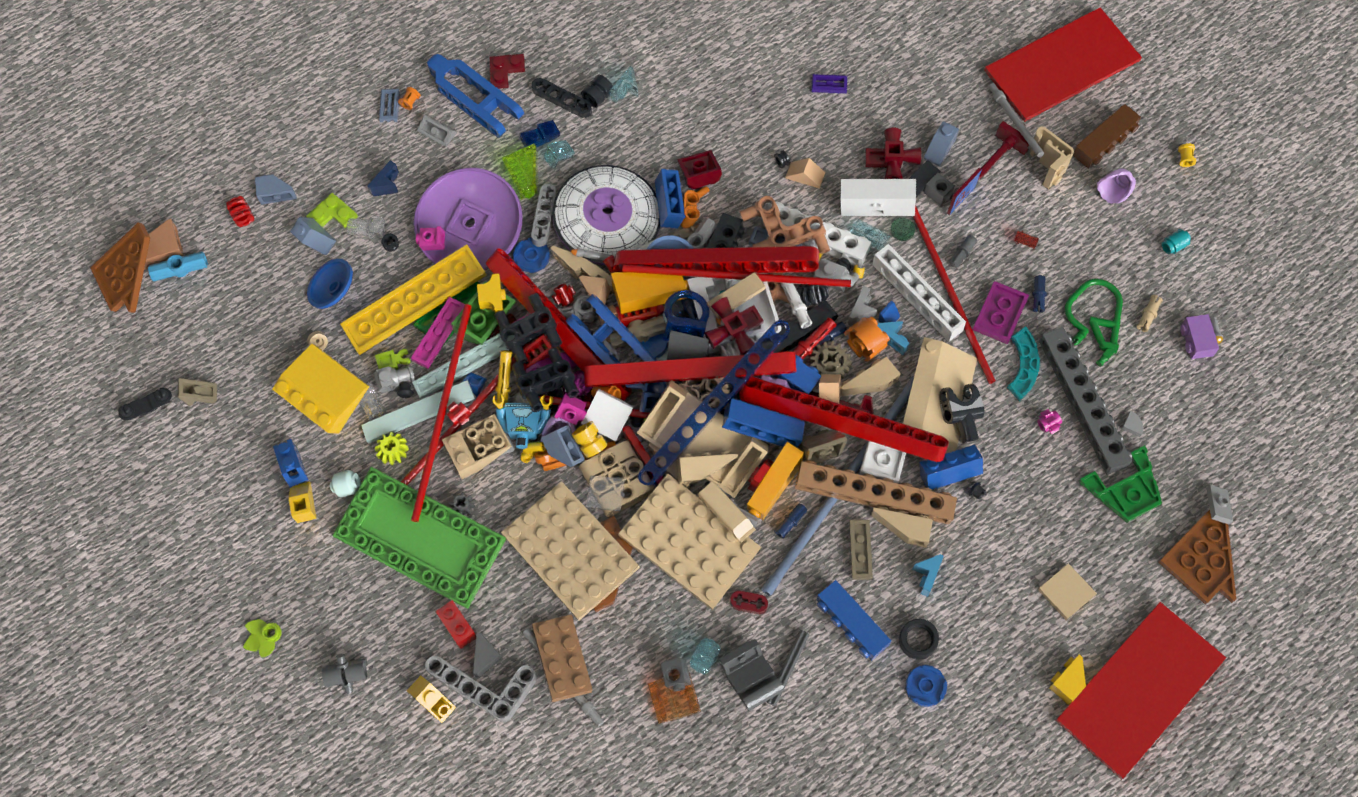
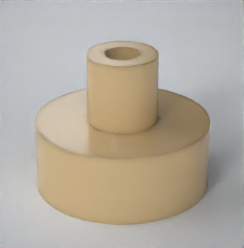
M315 331L308 336L307 342L309 346L313 343L321 350H324L327 347L328 339L324 333Z

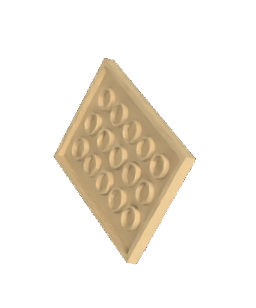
M669 474L665 476L618 534V536L711 610L714 609L761 549L749 537L742 542L736 539L700 498L685 486L679 484Z
M562 481L501 532L578 621L640 568L634 559Z

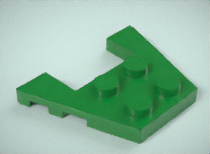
M1146 446L1131 452L1132 462L1139 472L1108 488L1105 487L1096 471L1079 480L1083 487L1126 523L1162 504L1157 482L1151 470V461H1149Z

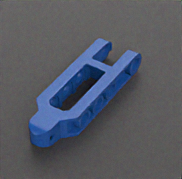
M435 54L427 61L430 74L436 79L438 92L497 138H500L506 132V129L499 120L490 114L492 111L499 107L517 120L524 115L520 105L462 60H447L442 55ZM449 72L451 75L462 76L469 85L472 84L480 90L482 95L485 94L487 97L479 104L475 103L448 82L444 75Z
M592 294L586 301L596 309L595 312L605 323L594 334L575 314H572L566 320L569 326L605 364L621 363L602 343L614 330L622 337V341L628 343L635 350L634 353L645 362L658 361L595 294ZM665 382L625 385L627 388L642 389L643 391L663 393L667 387Z

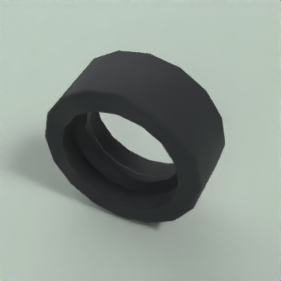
M922 618L907 622L899 636V645L903 653L916 660L930 657L937 649L939 643V633L936 627L930 621ZM920 627L928 631L931 636V643L927 649L917 651L909 646L907 635L913 628Z

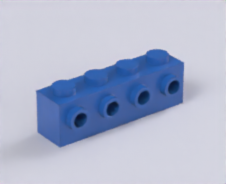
M731 398L725 408L722 428L782 447L788 442L798 448L803 440L805 422Z
M837 580L818 594V607L824 613L828 612L832 617L831 621L838 628L841 627L846 632L844 635L851 643H856L860 654L864 658H869L872 661L890 645L891 639Z

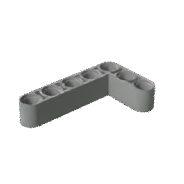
M438 656L429 657L425 663L427 672L433 678L500 722H507L513 717L537 680L534 670L528 665H523L516 671L501 695L498 696ZM435 663L441 664L438 671H431ZM529 672L532 674L528 681L521 680L524 673ZM451 674H457V679L454 682H448V677ZM474 685V690L471 693L466 694L464 692L466 686ZM517 689L520 691L517 698H510L512 690ZM484 696H490L491 700L488 704H481ZM501 707L508 708V712L504 716L498 715V710Z

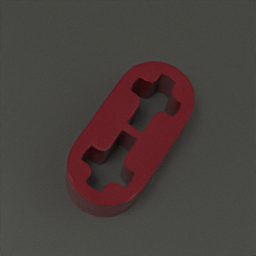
M735 591L730 597V604L735 610L753 614H763L767 611L768 600L761 594ZM742 596V600L748 601V603L741 602L740 605H736L737 602L734 599ZM758 600H762V604L765 606L757 609L756 605L750 604V602L757 603Z

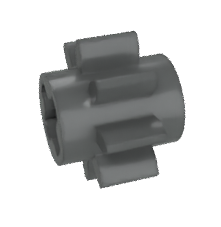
M464 492L458 496L453 495L454 501L449 502L453 510L462 515L467 513L471 515V508H475L474 503L471 502L472 496L466 497Z

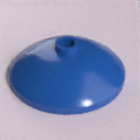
M333 259L322 265L309 283L307 289L309 303L318 309H325L337 304L346 295L351 286L353 278L351 265L344 259Z

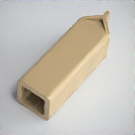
M714 481L699 492L701 501L740 542L744 541L756 530L748 518Z

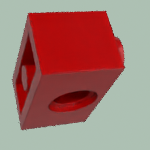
M453 600L435 611L460 649L476 639V634Z

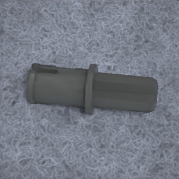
M968 235L963 243L957 246V251L949 260L952 267H959L965 257L970 255L971 249L977 243V239L973 235Z

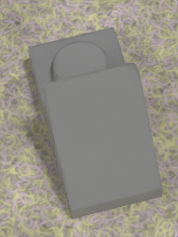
M863 286L849 316L848 325H854L863 317H876L877 310L869 307L872 298L869 296L870 288Z

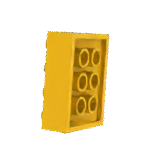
M312 343L281 374L272 390L327 433L339 434L369 386Z

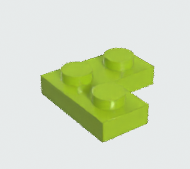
M332 192L306 217L313 218L322 227L333 218L346 228L358 215Z

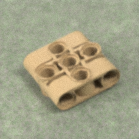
M623 441L584 461L579 466L606 517H611L648 498L656 489L629 441ZM606 460L613 461L611 465L604 464ZM632 467H638L640 469L638 472L635 473L630 471ZM615 476H621L622 480L615 482L613 481V478ZM598 485L605 486L601 491L595 489ZM625 492L632 494L629 498L622 497V494Z

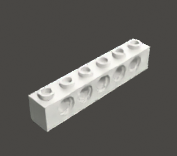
M775 202L781 214L779 217L786 218L781 220L785 226L789 227L801 222L802 219L812 217L811 215L808 216L801 213L797 209L788 208L780 202ZM768 203L765 210H769L772 204ZM761 217V226L766 228ZM823 222L826 229L825 237L830 251L826 254L838 259L847 258L851 264L858 265L861 268L870 251L871 241H868L865 237L851 234L848 230L839 229L831 223ZM813 223L810 226V228L812 230L819 229L820 224ZM813 239L802 243L818 249Z
M889 244L874 255L872 265L948 342L963 331L966 321Z

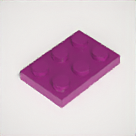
M994 281L973 327V331L1008 344L1029 295Z

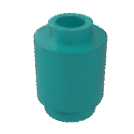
M1179 229L1164 238L1161 246L1165 253L1169 255L1175 254L1190 245L1191 236L1187 231Z

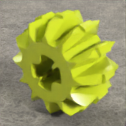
M390 432L388 437L383 434V440H377L378 446L375 447V451L378 452L377 458L382 459L384 464L389 462L392 466L395 460L401 463L400 457L406 458L405 452L409 451L406 439L402 438L399 433L394 436L393 432Z

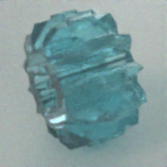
M704 638L694 651L690 660V667L698 673L707 674L721 651L720 645L712 639Z

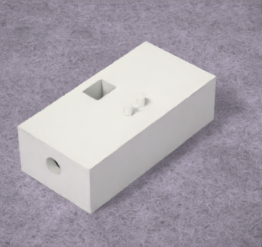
M841 179V216H915L916 179Z

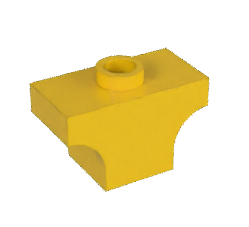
M492 274L489 282L477 284L478 302L480 309H491L496 314L499 311H503L502 300H506L505 289H501L500 275Z

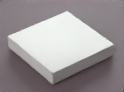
M598 389L581 424L584 425L587 422L593 421L598 429V433L616 441L634 406Z
M868 441L860 474H870L880 480L887 478L893 480L894 483H899L906 452Z

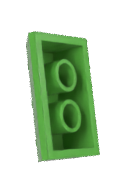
M477 291L467 303L472 308L464 339L470 343L483 345L498 326V323L494 317L495 312L493 310L480 309ZM506 295V300H502L505 314L516 303V300ZM463 310L451 323L455 334L458 332Z

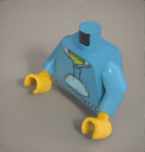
M501 394V402H497L494 395L493 403L497 405L495 408L496 415L503 431L509 435L510 439H516V448L526 449L528 440L537 439L538 434L543 432L546 423L550 419L551 408H549V405L553 403V397L550 396L549 403H546L544 401L545 395L540 398L543 406L542 410L533 412L530 405L526 403H505V406H503L504 395Z

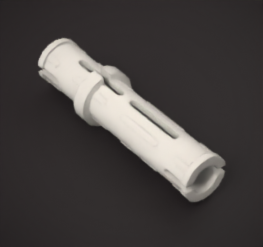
M781 283L791 304L792 313L796 315L800 327H809L812 321L806 311L807 307L801 301L794 284Z

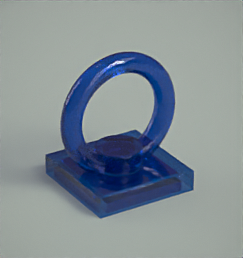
M681 290L669 296L664 306L667 322L663 333V340L669 341L671 330L703 338L710 310L707 306V301L700 294L690 290ZM680 298L695 300L702 308L701 318L694 320L673 316V303Z

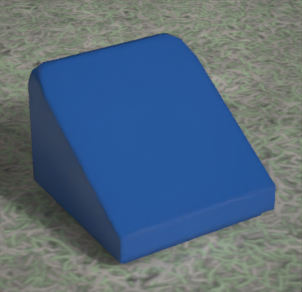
M890 301L880 312L878 318L880 323L896 322L900 318L898 309L893 301Z
M470 372L461 383L468 381L473 394L477 398L487 379Z

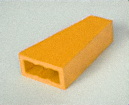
M631 272L611 273V283L621 314L687 298L689 284L687 279H683V276Z
M788 442L785 444L747 503L748 513L764 520L798 472L799 466L803 461V451Z

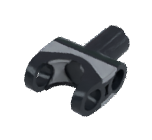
M973 383L966 384L963 388L962 401L957 398L950 387L942 388L939 400L944 421L947 424L957 423L962 443L978 440L979 436L974 420L982 419L985 410L977 386Z

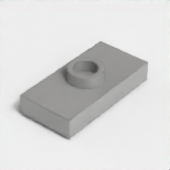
M1209 485L1206 490L1211 518L1230 524L1233 522L1228 490Z

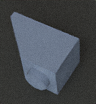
M943 121L936 131L924 159L940 167L956 141L959 128Z
M262 175L261 177H255L256 196L261 205L297 199L293 188L276 176Z
M299 217L290 231L301 243L324 255L329 253L336 242L313 218Z
M569 425L541 437L549 456L567 466L572 467L585 460L578 444L572 437Z

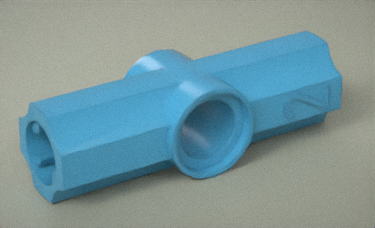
M203 251L183 257L173 255L167 261L149 265L148 271L154 282L173 276L184 277L188 272L207 268L208 262Z

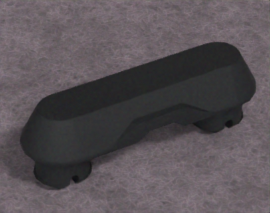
M167 388L157 389L144 398L120 406L118 409L119 417L122 420H131L151 413L158 407L167 404L171 400L172 393Z

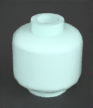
M351 470L336 473L332 477V482H330V489L341 498L354 495L361 485L360 477Z

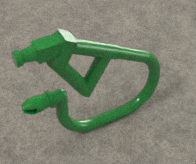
M1090 279L1080 285L1067 299L1065 315L1068 321L1080 330L1072 338L1071 342H1076L1073 346L1078 345L1086 338L1089 329L1073 316L1071 311L1073 302L1088 287L1093 285L1104 286L1114 294L1116 308L1113 321L1092 316L1089 319V324L1101 351H1105L1100 359L1096 361V364L1102 367L1105 362L1117 353L1119 348L1117 342L1123 298L1120 291L1112 283L1103 279ZM1099 326L1112 328L1110 342L1105 341Z

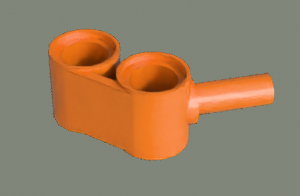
M704 186L697 192L688 190L683 195L685 218L680 224L681 227L690 228L699 218L700 212L697 209V204L700 198L710 191L707 186Z

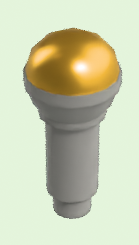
M1212 317V327L1217 343L1220 344L1224 338L1219 331L1216 317Z

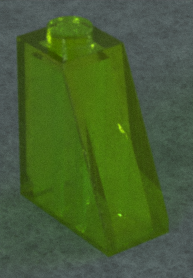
M532 144L502 157L504 168L520 199H528L538 193V153L536 145Z

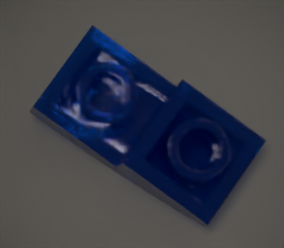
M551 120L537 124V128L534 130L520 133L519 138L526 151H529L556 139L561 133L555 122Z

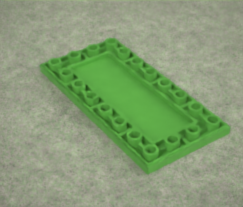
M370 467L332 536L468 609L500 552L506 537L426 495L419 522H412L411 517L418 491Z

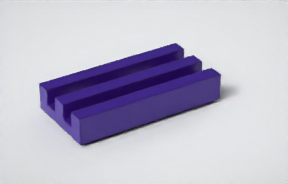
M812 74V92L847 94L848 76ZM833 81H840L844 83H833Z

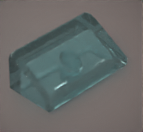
M860 219L850 228L851 234L867 238L868 241H871V246L878 250H881L890 238V235Z

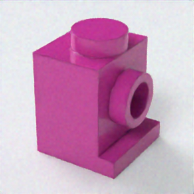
M437 226V228H420V233L416 234V243L423 251L445 250V231L441 226Z
M565 393L554 417L557 419L560 417L576 425L578 421L582 422L586 416L587 411L584 410L586 402L575 397L570 398Z

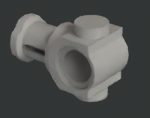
M589 295L580 296L573 303V306L558 307V310L567 319L572 314H575L582 322L591 323L595 320L596 309L586 301L590 297Z
M410 365L399 370L385 367L373 373L381 394L396 389L399 383L409 380L411 382L415 381Z

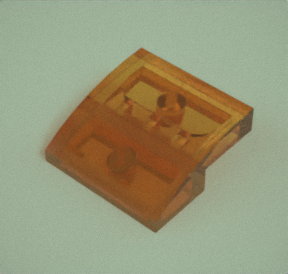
M690 672L691 684L685 686V689L681 691H673V689L667 688L664 678L648 683L659 724L701 712ZM680 674L673 676L674 681L679 678Z

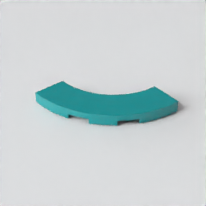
M1026 326L1010 338L1018 350L1020 366L1017 376L1007 388L1019 402L1034 386L1040 368L1037 343Z

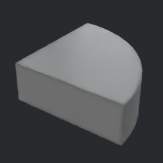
M1130 411L1122 429L1141 437L1143 424L1139 416Z

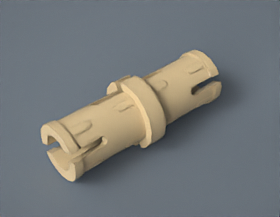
M1157 295L1151 296L1137 324L1138 330L1143 327L1142 331L1148 332L1153 319L1158 315L1157 311L1163 301L1161 297L1157 301Z

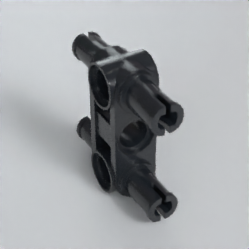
M538 293L528 297L534 313L510 324L504 311H499L494 315L500 327L499 334L507 350L512 351L516 362H522V364L528 361L522 346L541 335L546 334L553 348L562 344L556 330L557 324L549 308L544 306ZM544 318H549L546 323H541ZM510 335H515L513 340L507 341Z
M552 348L548 351L551 364L528 373L522 362H516L512 365L520 395L528 401L533 412H539L543 408L538 396L564 387L570 398L579 395L571 365L562 358L558 348Z

